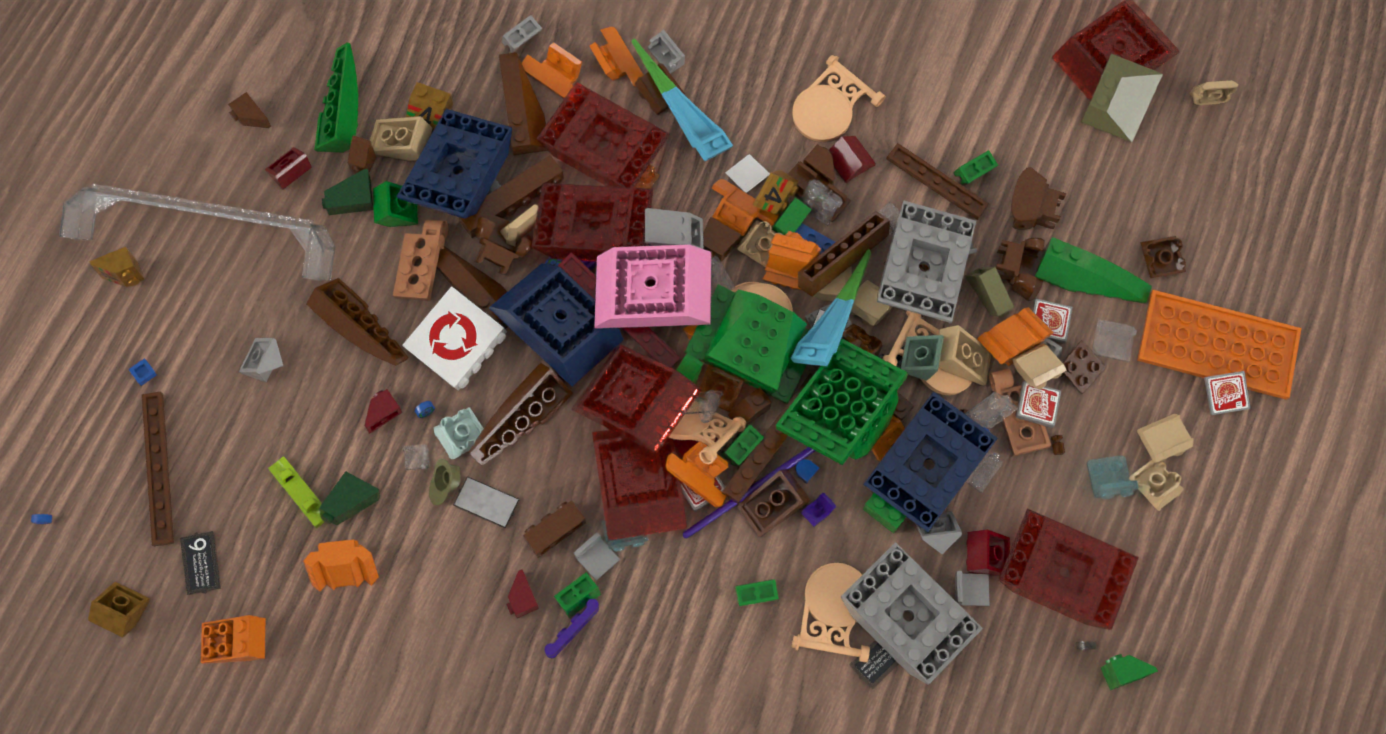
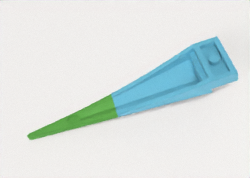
M633 38V46L692 148L697 149L704 161L729 150L733 144L725 132L676 87L637 40Z
M869 249L828 309L798 342L791 357L794 363L828 366L832 355L837 352L871 255Z

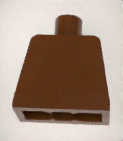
M710 217L703 232V249L711 252V261L714 258L722 262L740 243L741 234Z

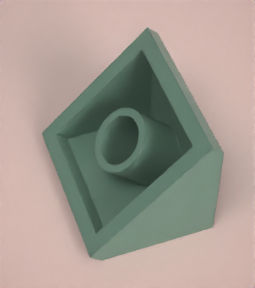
M944 336L907 337L901 369L908 372V375L926 381L930 379L939 368Z

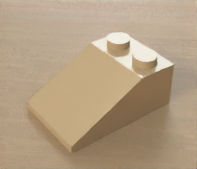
M421 116L380 119L375 122L370 141L376 155L413 161L419 158L431 136L433 128Z
M959 325L940 329L939 335H943L944 340L939 367L950 374L980 385H986L991 353Z

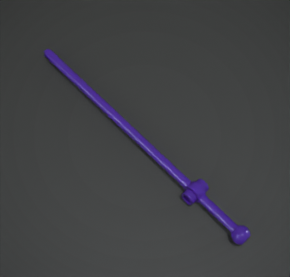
M807 447L754 483L740 502L778 471L789 470L799 461L814 453L815 450ZM729 500L685 530L683 537L686 539L732 509L737 503Z

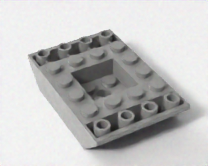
M903 201L882 275L877 302L952 323L976 221ZM925 264L929 270L924 272L920 270L919 265Z
M896 542L841 596L850 615L910 675L927 685L983 629ZM903 612H910L913 616L912 621H905Z

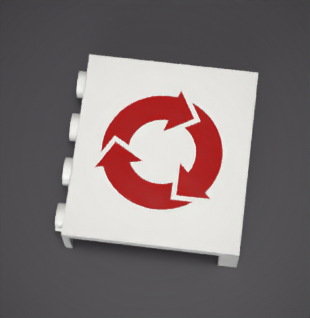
M451 286L402 346L459 391L460 388L463 389L468 384L469 377L479 371L484 359H488L493 354V348L503 342L507 331Z

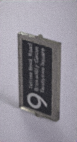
M196 532L194 535L181 537L180 542L187 595L206 594L207 591L221 589L214 532L201 534Z
M876 640L869 645L870 653L867 663L860 662L859 657H857L849 664L859 675V679H863L871 689H874L899 665Z

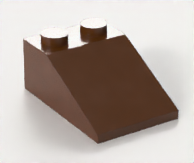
M785 469L778 471L739 503L737 507L757 535L762 537L795 514L811 500L790 471Z

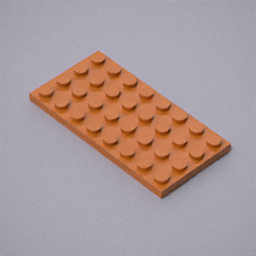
M1152 290L1137 361L1201 378L1244 371L1247 390L1287 400L1290 398L1301 328Z

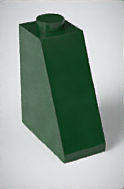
M363 169L324 191L325 198H322V206L329 215L374 210L371 176L368 169Z
M345 471L319 507L320 517L328 524L339 525L380 499V490Z

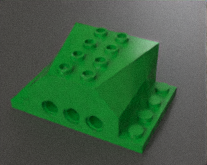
M718 284L711 297V324L697 325L684 353L697 357L701 362L755 389L761 388L765 394L788 404L807 365L794 363L791 357L798 342L808 333L809 329L805 328L807 323L794 312L761 295L739 289L733 292Z
M841 338L837 352L832 355L828 366L819 367L778 421L776 429L841 465L845 463L848 457L856 460L868 455L890 424L898 403L897 391L908 377V372Z

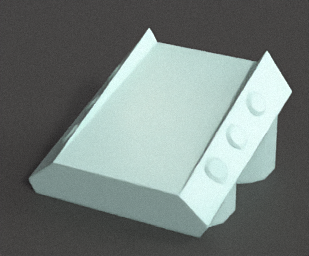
M468 407L458 411L453 417L443 418L440 424L434 427V433L448 453L449 458L455 459L471 449L484 428L471 408Z

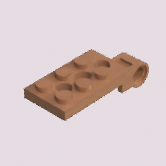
M427 219L424 223L422 234L405 233L393 297L430 301L440 249H444L445 239L448 236L449 227L447 221ZM425 241V246L419 249V243ZM422 258V263L416 267L415 261ZM418 276V282L411 284L412 278Z
M1008 368L990 372L989 382L1012 455L1017 456L1050 448L1051 443L1044 425L1016 418L1019 401H1013L1010 398V394L1016 393L1020 397L1022 385L1013 387L1014 380L1011 370ZM1022 429L1030 430L1031 437H1024L1021 433Z

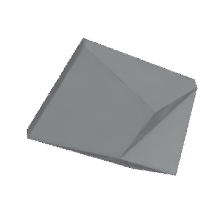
M255 338L239 372L267 382L272 370L283 366L276 339Z
M953 512L942 513L928 533L916 524L922 540L941 554L962 536V531Z

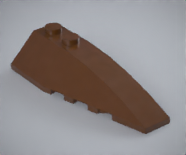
M517 52L499 54L509 127H512L511 144L513 155L550 151L545 115Z
M444 246V249H440L437 269L454 289L504 327V329L508 328L489 309L493 303L507 293V290L500 283Z
M340 278L320 285L313 290L306 305L349 342L378 359L395 366L409 358L399 344L389 338L388 330L379 325L377 322L379 320L378 317L368 311L369 306Z
M540 363L500 406L468 453L481 466L500 454L508 445L512 446L517 442V439L531 433L533 428L547 422L570 398L573 392L551 368Z

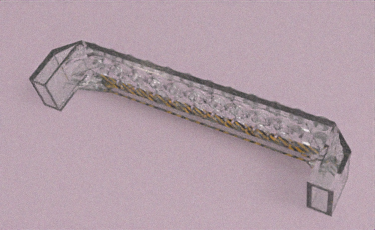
M98 184L82 188L63 202L59 237L76 240H93L96 214L120 201L288 228L306 251L302 278L319 281L331 280L336 246L326 226L314 223L315 220L304 218L296 220V217L279 215L277 217V214L260 212L259 214V211L241 209L240 211L239 207L223 206L222 208L221 204L205 203L203 201L187 200L185 198L169 197L167 195Z

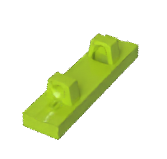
M283 456L268 469L315 528H318L324 523L319 512V507L322 503ZM290 476H294L291 480H289L286 483V479H288Z

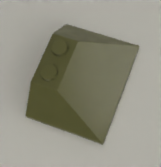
M1111 54L1081 122L1133 142L1163 74Z

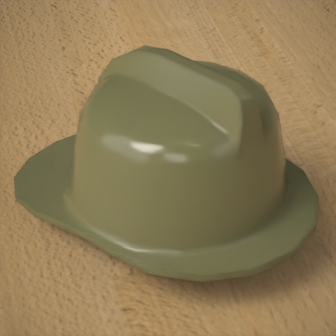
M446 459L437 461L429 487V498L433 505H441L446 500L448 493L459 486V466L449 464Z

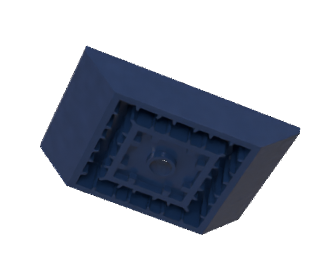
M445 109L397 198L464 219L477 214L508 156L512 127ZM457 170H463V172L458 175L454 174Z
M541 263L489 307L494 314L572 387L624 340L619 328H595L596 300L559 266ZM556 313H562L565 319H558Z
M933 392L863 485L928 533L998 438ZM925 460H932L934 468L931 470L926 469L923 465Z

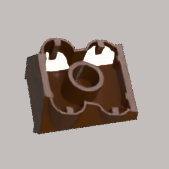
M659 63L657 66L686 95L664 64ZM649 72L637 79L635 85L638 88L639 96L647 100L650 108L657 115L669 108Z
M1176 236L1140 242L1150 279L1186 272V262L1180 252L1183 244Z
M853 323L843 332L842 339L875 356L879 355L883 347L881 340L867 334L860 326Z

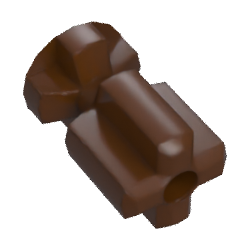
M1063 435L1051 437V440L1055 441L1052 445L1054 455H1063L1065 453L1064 443L1060 442Z

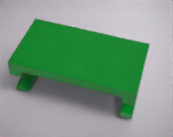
M988 150L960 166L953 173L956 177H961L962 181L960 183L964 185L999 165Z
M795 197L774 224L772 230L783 235L789 231L795 232L812 209Z
M749 424L725 449L721 456L724 459L728 458L731 461V465L739 466L762 441L764 436Z
M586 572L554 597L568 618H571L587 606L588 600L596 599L601 595V592Z
M775 579L734 586L739 606L779 599Z

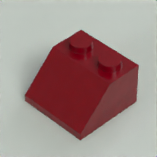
M988 529L967 532V571L992 576H1010V537Z

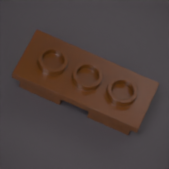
M801 161L788 173V175L799 181L796 185L798 190L795 195L832 223L851 202L844 193L832 184L827 183Z

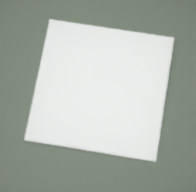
M750 154L725 172L745 193L770 175Z

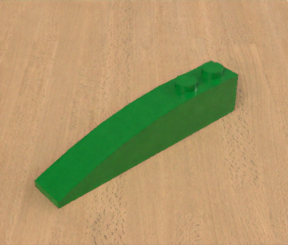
M348 42L336 49L331 71L334 73L327 83L329 92L327 96H324L322 102L325 104L324 111L320 112L318 117L314 148L317 152L344 153L350 149L353 135L356 136V129L358 127V84L352 48Z
M1053 237L1046 245L1035 277L1070 292L1080 291L1086 292L1089 295L1098 294L1104 295L1107 298L1117 297L1122 300L1145 304L1152 289L1151 285L1114 263Z

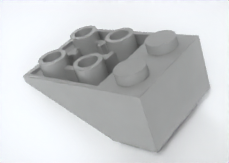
M646 208L645 243L652 246L692 245L703 249V219L687 212Z

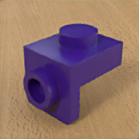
M822 493L814 502L804 508L801 514L815 527L832 513L836 505L825 493Z

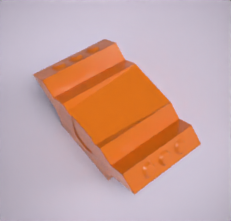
M789 231L785 235L775 234L771 241L772 247L768 252V263L764 269L767 272L763 280L775 285H781L782 287L801 290L798 287V272L820 255L821 248L816 243L805 240L800 234Z
M1027 307L1018 314H1014L997 324L988 332H984L977 340L1001 365L1007 364V366L1013 364L1012 358L1040 345L1054 332Z
M354 539L319 543L318 551L310 552L303 560L311 584L319 591L326 585L332 590H335L336 587L351 585L359 587L364 580L372 586L379 577L372 553L362 545H359V542Z

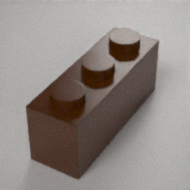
M572 500L568 503L565 501L557 507V511L552 515L551 513L545 515L541 519L542 522L538 525L528 527L523 537L539 558L586 524V519Z

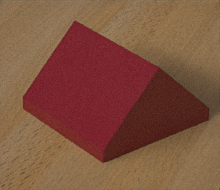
M842 136L829 149L833 158V166L845 183L876 165L856 136Z
M293 147L269 165L265 171L283 190L312 168L306 154Z

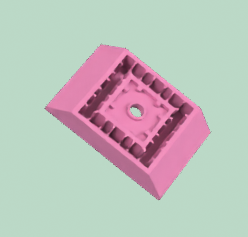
M692 245L614 247L597 256L595 328L711 324L710 251ZM650 279L656 281L652 287L646 286V282Z

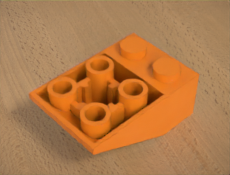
M247 615L202 623L201 663L265 659L266 618Z

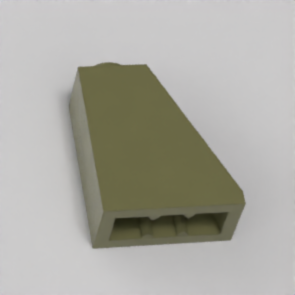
M980 267L965 275L991 316L1004 317L1009 314V310L1014 308L996 267Z

